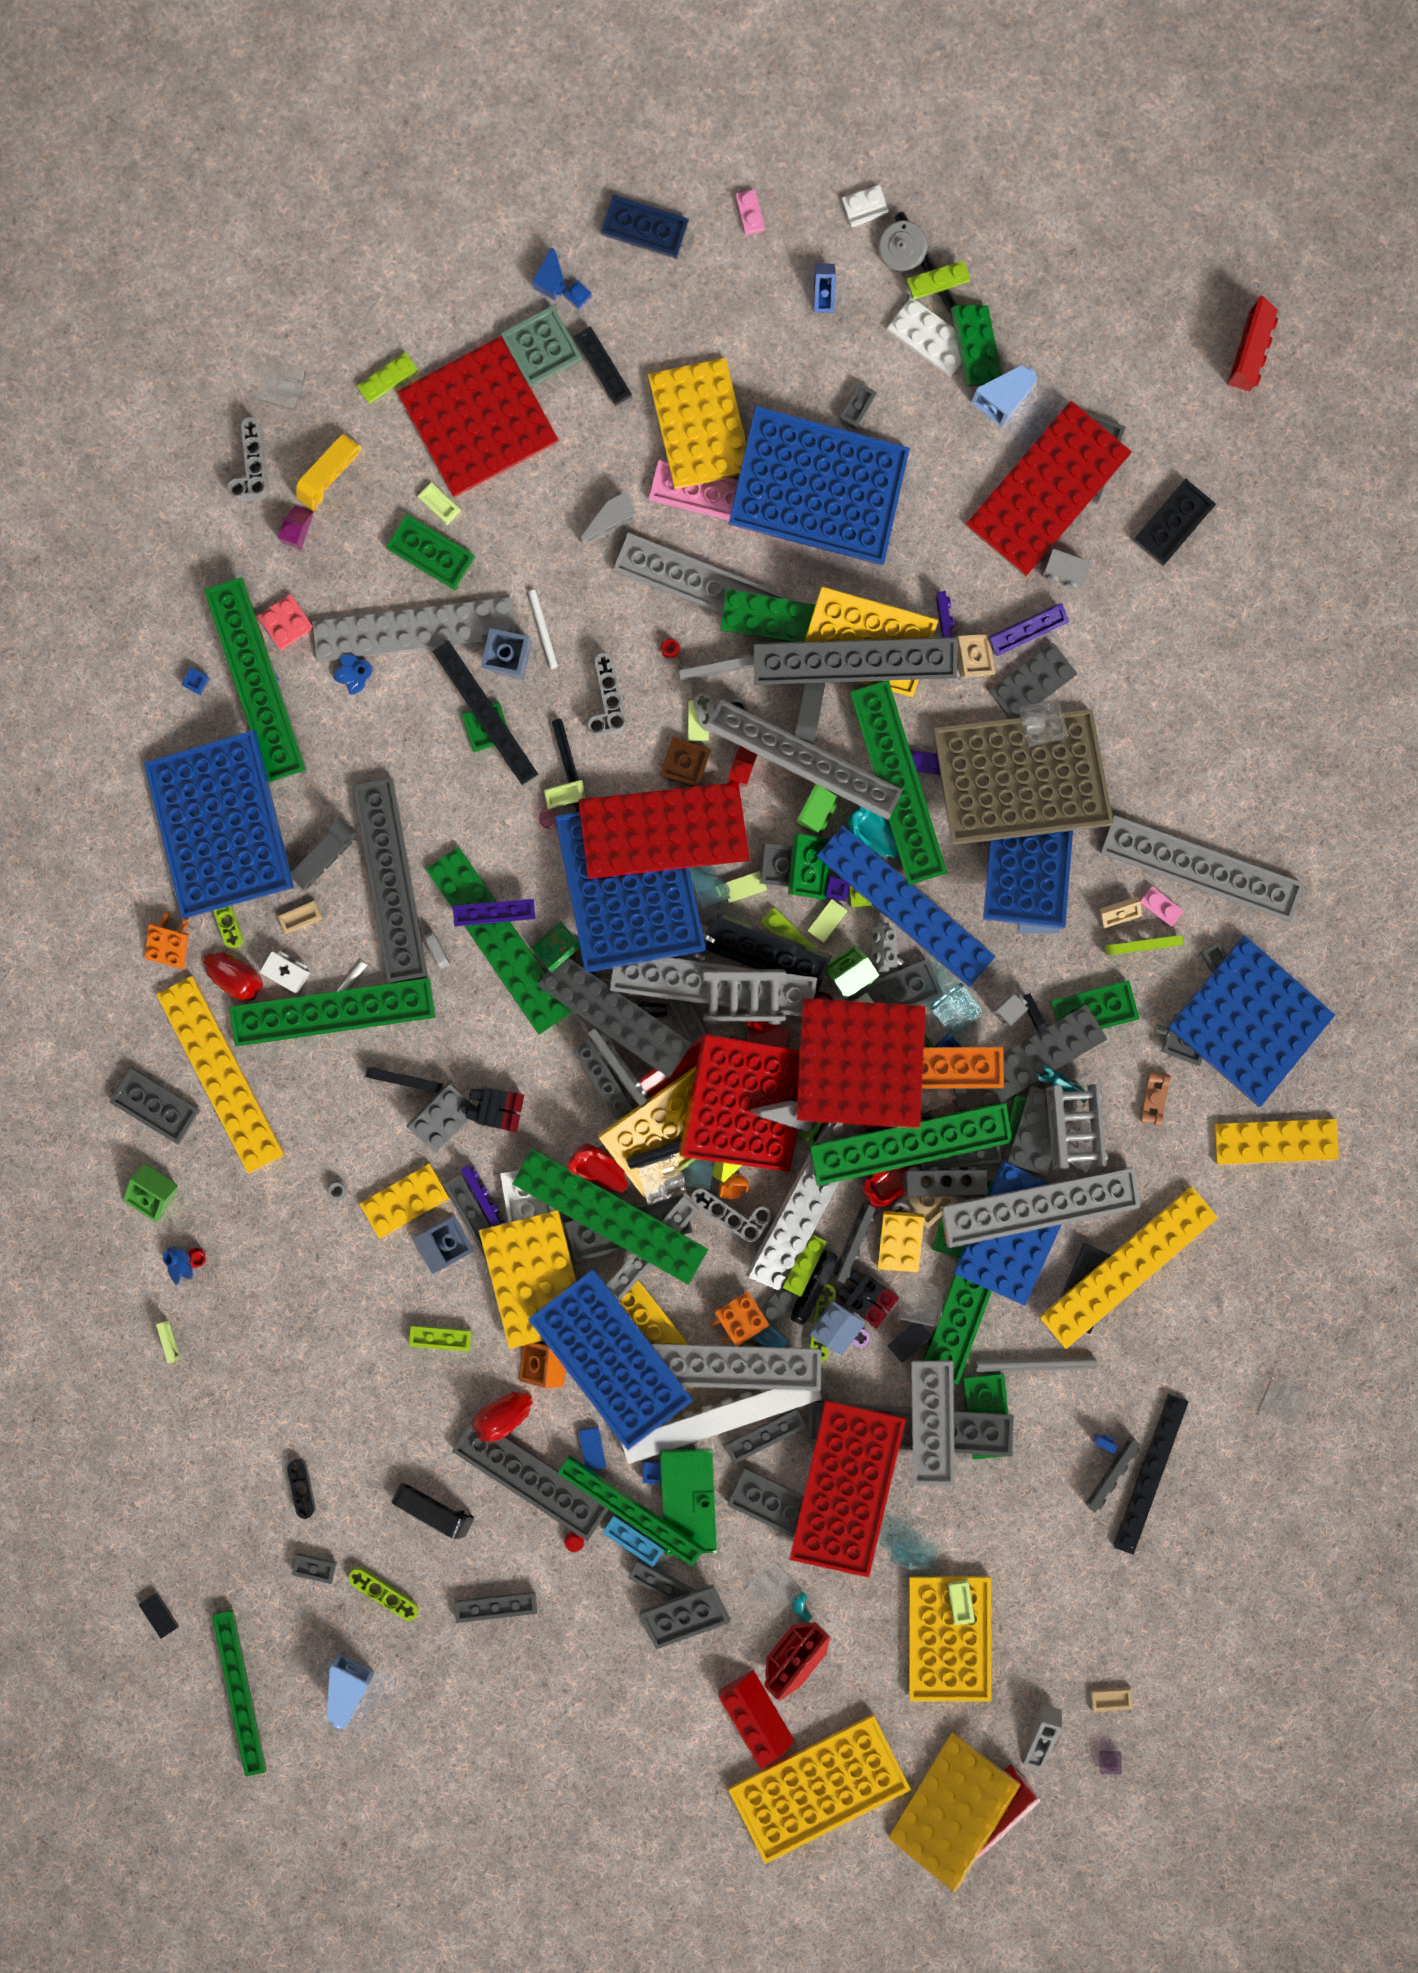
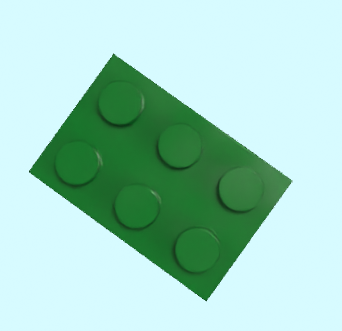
M794 834L788 895L825 900L828 867L816 856L830 839Z

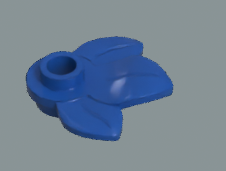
M352 654L340 656V662L343 666L336 670L333 678L339 683L348 684L350 695L357 694L365 688L366 679L372 675V666L368 661L359 660ZM360 666H363L365 669L363 674L359 672Z
M171 1247L163 1253V1261L168 1266V1273L175 1285H178L181 1277L189 1280L192 1279L193 1269L188 1263L190 1260L188 1253L183 1249L177 1250L175 1247Z

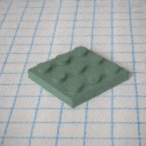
M554 305L501 333L529 387L535 386L582 360V356Z

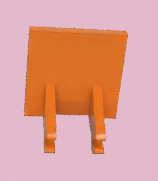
M165 911L158 925L153 923L148 925L145 959L184 969L189 933L185 932L190 918H184L178 930L174 931L166 928L170 912Z
M749 1291L744 1292L715 1311L714 1314L717 1319L709 1323L711 1327L721 1323L728 1334L726 1338L720 1341L721 1344L732 1341L736 1347L769 1326Z

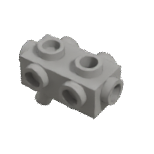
M877 923V927L872 928V934L870 935L872 943L871 963L874 968H877V972H889V968L897 966L903 968L906 962L897 957V927L889 926V923Z

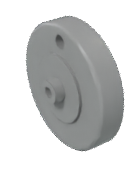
M905 220L897 221L888 226L879 242V253L882 261L889 268L898 272H908L918 267L924 260L928 248L924 231L917 224Z

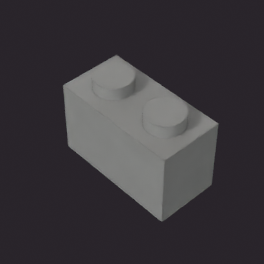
M1053 549L1042 576H1045L1046 580L1052 583H1057L1058 581L1065 583V587L1069 589H1080L1084 584L1091 562Z
M1011 994L991 1012L1005 1026H1011L1028 1010L1026 1007L1027 1002L1021 995Z

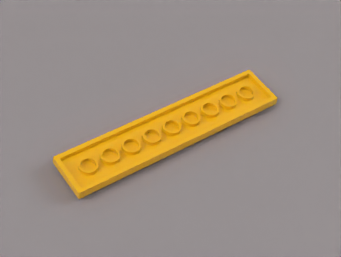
M194 976L156 994L247 1173L249 1174L284 1156L285 1153Z
M1190 1186L1114 1251L1110 1257L1106 1258L1041 1314L1039 1319L1062 1347L1067 1349L1218 1217L1198 1192Z

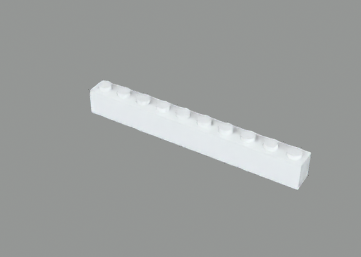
M759 1389V1391L754 1393L746 1391L739 1394V1398L732 1400V1397L721 1400L719 1405L707 1404L701 1407V1411L694 1413L693 1410L682 1413L680 1418L674 1419V1416L630 1450H627L623 1444L622 1446L628 1464L660 1454V1450H672L821 1400L820 1391Z

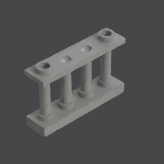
M703 969L704 981L707 980V983L710 984L709 1014H703V1020L707 1021V1024H719L720 1021H768L769 1024H780L781 1021H785V1015L779 1014V983H781V980H786V971L784 969ZM720 980H728L730 984V1014H718V984ZM740 980H748V983H750V1013L738 1014V984ZM761 980H769V983H771L770 1013H758V984L761 983Z
M1100 1083L1087 1085L1088 1091L1064 1092L1062 1086L1046 1087L1053 1169L1069 1168L1068 1164L1072 1161L1094 1160V1166L1107 1165L1108 1153L1105 1149L1101 1106L1102 1090L1100 1089ZM1088 1099L1089 1111H1064V1100ZM1090 1119L1091 1132L1067 1133L1065 1130L1066 1121ZM1092 1140L1093 1152L1068 1153L1067 1142Z

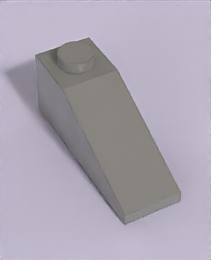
M625 492L612 495L610 500L606 502L581 536L583 545L637 518L636 512Z
M792 1100L753 1108L750 1111L752 1114L807 1132H811L814 1123L796 1121L797 1102Z
M1044 1704L1041 1705L1035 1718L1023 1765L1039 1770L1044 1769L1062 1729V1709Z

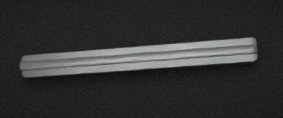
M1096 1357L976 1361L977 1372L1097 1368Z

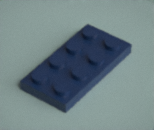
M613 195L601 235L677 259L689 219Z

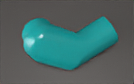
M798 1592L793 1597V1611L807 1623L812 1618V1615L805 1609L807 1595L804 1592Z

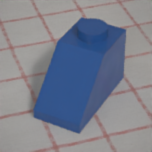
M551 247L532 283L535 290L553 300L556 299L557 295H562L565 284L556 251Z
M815 264L814 313H834L835 264Z

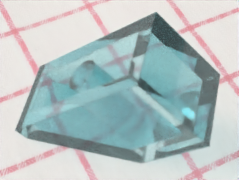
M699 868L690 870L691 879L702 908L711 907L730 899L729 886L723 879Z
M697 1159L691 1163L689 1169H684L683 1181H687L686 1186L710 1190L715 1162Z
M895 1541L891 1549L890 1562L908 1570L934 1568L938 1548L907 1541Z

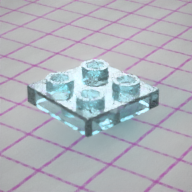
M959 983L930 1007L934 1017L939 1019V1023L953 1037L984 1013L962 983Z

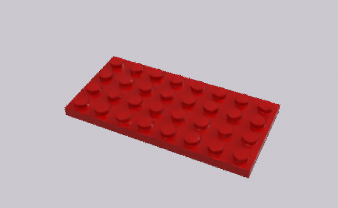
M1070 401L965 526L1027 577L1126 461L1132 451L1074 402Z
M733 782L578 799L588 879L746 862L750 860L739 783Z
M825 1400L789 1560L867 1578L870 1577L906 1421L905 1417Z

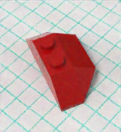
M817 1622L792 1625L767 1656L764 1687L777 1701L782 1700L800 1688L826 1656L831 1636Z

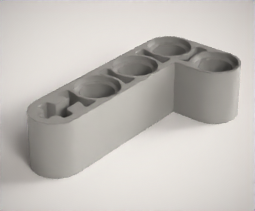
M248 417L241 423L246 478L233 479L227 487L231 496L240 502L261 500L269 494L263 429L255 418ZM258 445L256 452H250L252 446ZM255 465H261L259 471L252 472ZM257 485H263L261 491H254ZM237 487H243L240 494H235Z
M600 653L595 658V667L605 714L593 716L588 721V729L596 737L621 732L626 726L613 659L607 653ZM603 659L606 662H610L607 663L608 672L604 673L603 666L601 665ZM606 679H612L614 684L612 687L607 688L603 686V682ZM609 699H617L618 704L615 707H609L607 705ZM614 718L622 720V724L618 727L612 726L611 722ZM600 722L603 726L601 730L594 731L592 724Z
M703 1187L696 1188L692 1193V1202L698 1208L748 1242L756 1241L771 1220L770 1210L766 1206L756 1207L749 1218H747ZM702 1192H704V1198L708 1201L710 1200V1197L713 1198V1200L709 1203L708 1208L704 1207L707 1203L703 1200H700L699 1202L696 1201V1193L701 1194ZM715 1203L723 1206V1211L719 1214H715L711 1210L712 1205ZM760 1210H765L768 1213L767 1218L763 1221L756 1218V1214ZM731 1215H736L740 1219L739 1223L735 1226L728 1223V1218ZM747 1227H754L756 1229V1234L753 1237L745 1235Z

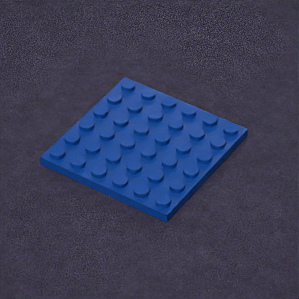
M1242 936L1167 1028L1257 1107H1261L1334 1018L1335 1014L1249 938Z

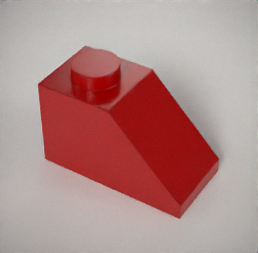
M739 746L728 781L747 787L758 754Z

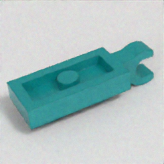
M1043 1065L1044 1070L1047 1071L1045 1075L1036 1074L1040 1081H1052V1086H1062V1090L1065 1092L1086 1091L1085 1088L1056 1070L1053 1071L1048 1065ZM1088 1099L1077 1100H1080L1081 1102L1085 1103Z

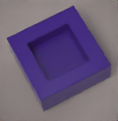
M830 877L825 897L845 902L849 885L844 880Z

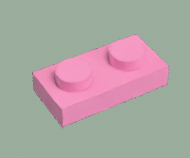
M755 189L737 193L736 200L745 235L765 230Z
M1153 886L1150 887L1140 900L1141 905L1169 927H1172L1184 912Z

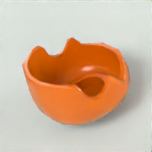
M733 1173L725 1182L719 1181V1198L725 1200L740 1198L743 1190L748 1192V1179L740 1174Z

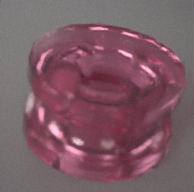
M550 810L542 812L539 817L540 824L546 829L554 828L556 826V814ZM547 814L550 817L554 816V821L551 820L553 822L551 825H548L547 822L543 823V818L546 819L544 816Z

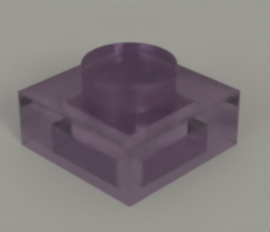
M1100 1751V1773L1122 1774V1753L1120 1751Z

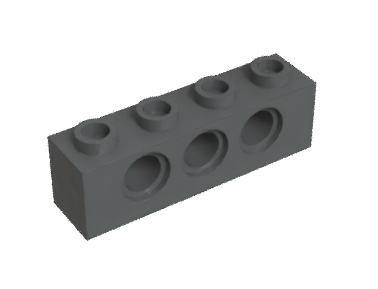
M589 1040L574 1049V1053L614 1118L617 1119L632 1110V1104L593 1041Z
M978 1166L968 1167V1170H960V1167H948V1171H941L940 1167H929L928 1171H921L920 1167H912L902 1173L903 1197L988 1195L987 1170H980ZM943 1176L946 1177L949 1181L947 1187H944L941 1184V1178ZM962 1176L968 1179L967 1187L961 1183ZM922 1177H926L929 1180L928 1187H924L921 1184Z

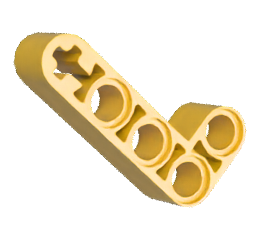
M342 434L299 480L296 487L297 500L312 511L317 510L316 506L319 502H323L324 491L355 459L361 450V445L346 434Z

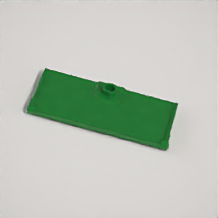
M712 1448L660 1450L663 1520L703 1546L702 1554L716 1553ZM665 1548V1550H664V1554H665V1555H667V1556L675 1555V1554H673L672 1552H670L669 1550H667V1549Z

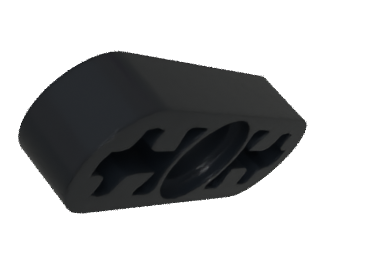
M295 1459L287 1468L295 1510L298 1517L308 1519L316 1510L309 1472L304 1460ZM295 1464H297L298 1467H302V1470L299 1472L300 1478L304 1476L305 1479H299L296 1482L294 1481V1479L298 1478L297 1471L292 1470V1468L295 1467ZM297 1484H305L307 1492L299 1494L296 1490ZM309 1496V1499L305 1500L306 1506L311 1508L308 1514L305 1511H301L304 1503L303 1500L299 1502L298 1499H304Z

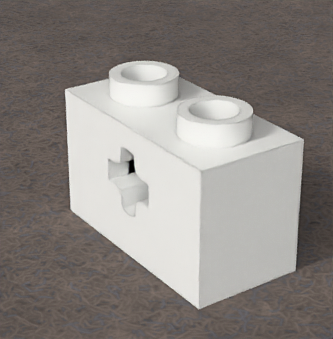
M280 950L278 953L271 952L260 973L294 993H299L310 974L306 970L307 966L299 961L293 963L288 960L290 956ZM283 967H288L290 973L284 974Z

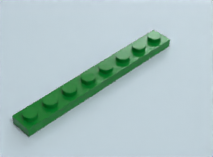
M569 1455L557 1474L692 1567L702 1554L703 1546L571 1455Z
M234 1609L214 1613L212 1620L244 1774L247 1777L265 1773L267 1768Z

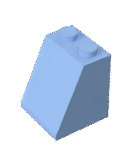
M1021 365L978 387L971 403L1003 427L1032 391L1038 377L1031 368H1025Z
M338 1654L329 1672L327 1720L336 1728L342 1727L346 1729L375 1672L341 1654Z

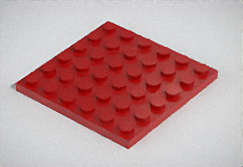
M502 336L397 391L454 498L559 442L557 435Z
M803 998L796 1121L919 1129L926 1006Z
M702 1034L679 1156L790 1172L798 1128L752 1114L750 1111L753 1108L791 1100L797 1102L799 1050Z

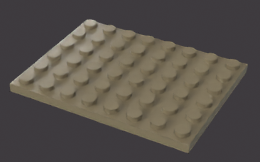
M1093 709L933 729L952 845L1113 825Z

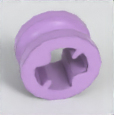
M862 1328L860 1332L866 1336V1339H863L864 1342L862 1343L854 1339L852 1342L857 1347L866 1346L870 1339L868 1332Z

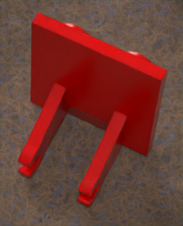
M746 1021L745 1025L749 1027L747 1042L782 1048L787 1047L791 1032L790 1028L769 1024L766 1021Z

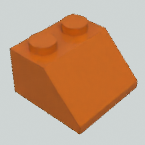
M546 1342L523 1345L519 1381L543 1388L564 1387L566 1369Z

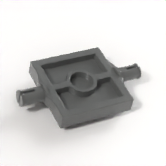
M1156 1024L1154 1032L1165 1035V1041L1160 1052L1196 1066L1201 1065L1203 1058L1167 1027Z

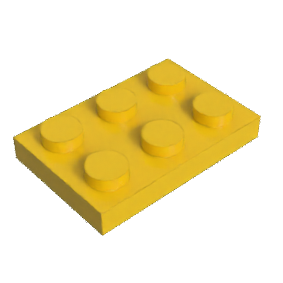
M883 1211L878 1269L918 1272L924 1214Z

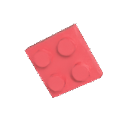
M291 594L258 615V618L280 650L313 629L312 624Z

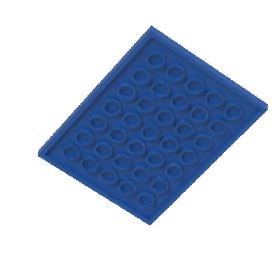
M755 406L728 525L883 565L910 448Z
M251 730L144 763L182 919L294 888L256 731Z
M580 812L555 816L585 973L706 951L689 868L588 879Z

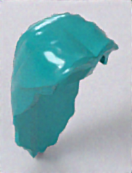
M858 806L849 815L847 825L851 832L878 856L895 858V856L899 855L892 829L884 817L861 806Z

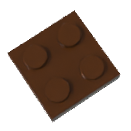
M673 737L660 776L692 787L699 786L711 749Z

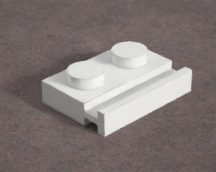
M880 185L842 198L851 227L889 215Z

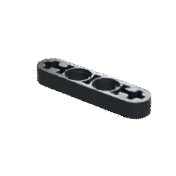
M366 1067L364 1076L438 1093L443 1088V1083L399 1073L395 1074L394 1072Z
M828 1250L821 1253L802 1296L798 1298L792 1310L791 1320L800 1325H804L807 1322L836 1265L837 1255Z

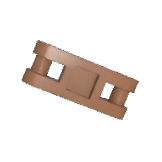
M1149 1071L1140 1118L1141 1123L1147 1124L1152 1122L1157 1126L1162 1125L1167 1090L1171 1078L1169 1074L1158 1075L1156 1072ZM1155 1082L1161 1083L1160 1089L1154 1088ZM1150 1108L1156 1109L1155 1115L1149 1114Z

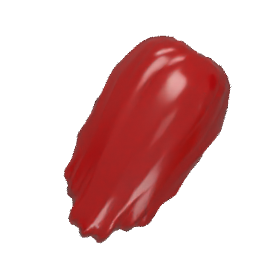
M224 952L209 953L207 956H204L203 964L206 966V975L232 998L244 1001L256 998L257 991L263 987V982L260 974L253 967Z
M589 1143L583 1144L578 1147L569 1159L568 1168L571 1173L581 1176L607 1191L623 1192V1190L627 1189L628 1181L625 1179V1171L612 1157L598 1147Z
M919 1164L868 1175L861 1186L864 1196L873 1207L878 1208L890 1205L894 1200L903 1195L902 1173L908 1171V1168L919 1167Z
M513 1391L509 1395L502 1396L500 1399L483 1407L472 1421V1428L477 1432L478 1438L481 1441L494 1442L506 1437L529 1416L530 1406L533 1404L532 1396L528 1392L521 1394L520 1392Z

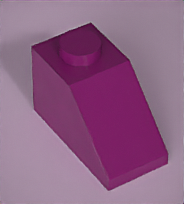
M294 506L284 518L278 539L281 543L301 550L314 512Z

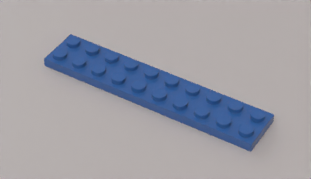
M843 825L816 856L966 986L971 987L995 958L994 954L913 885H908L907 880Z

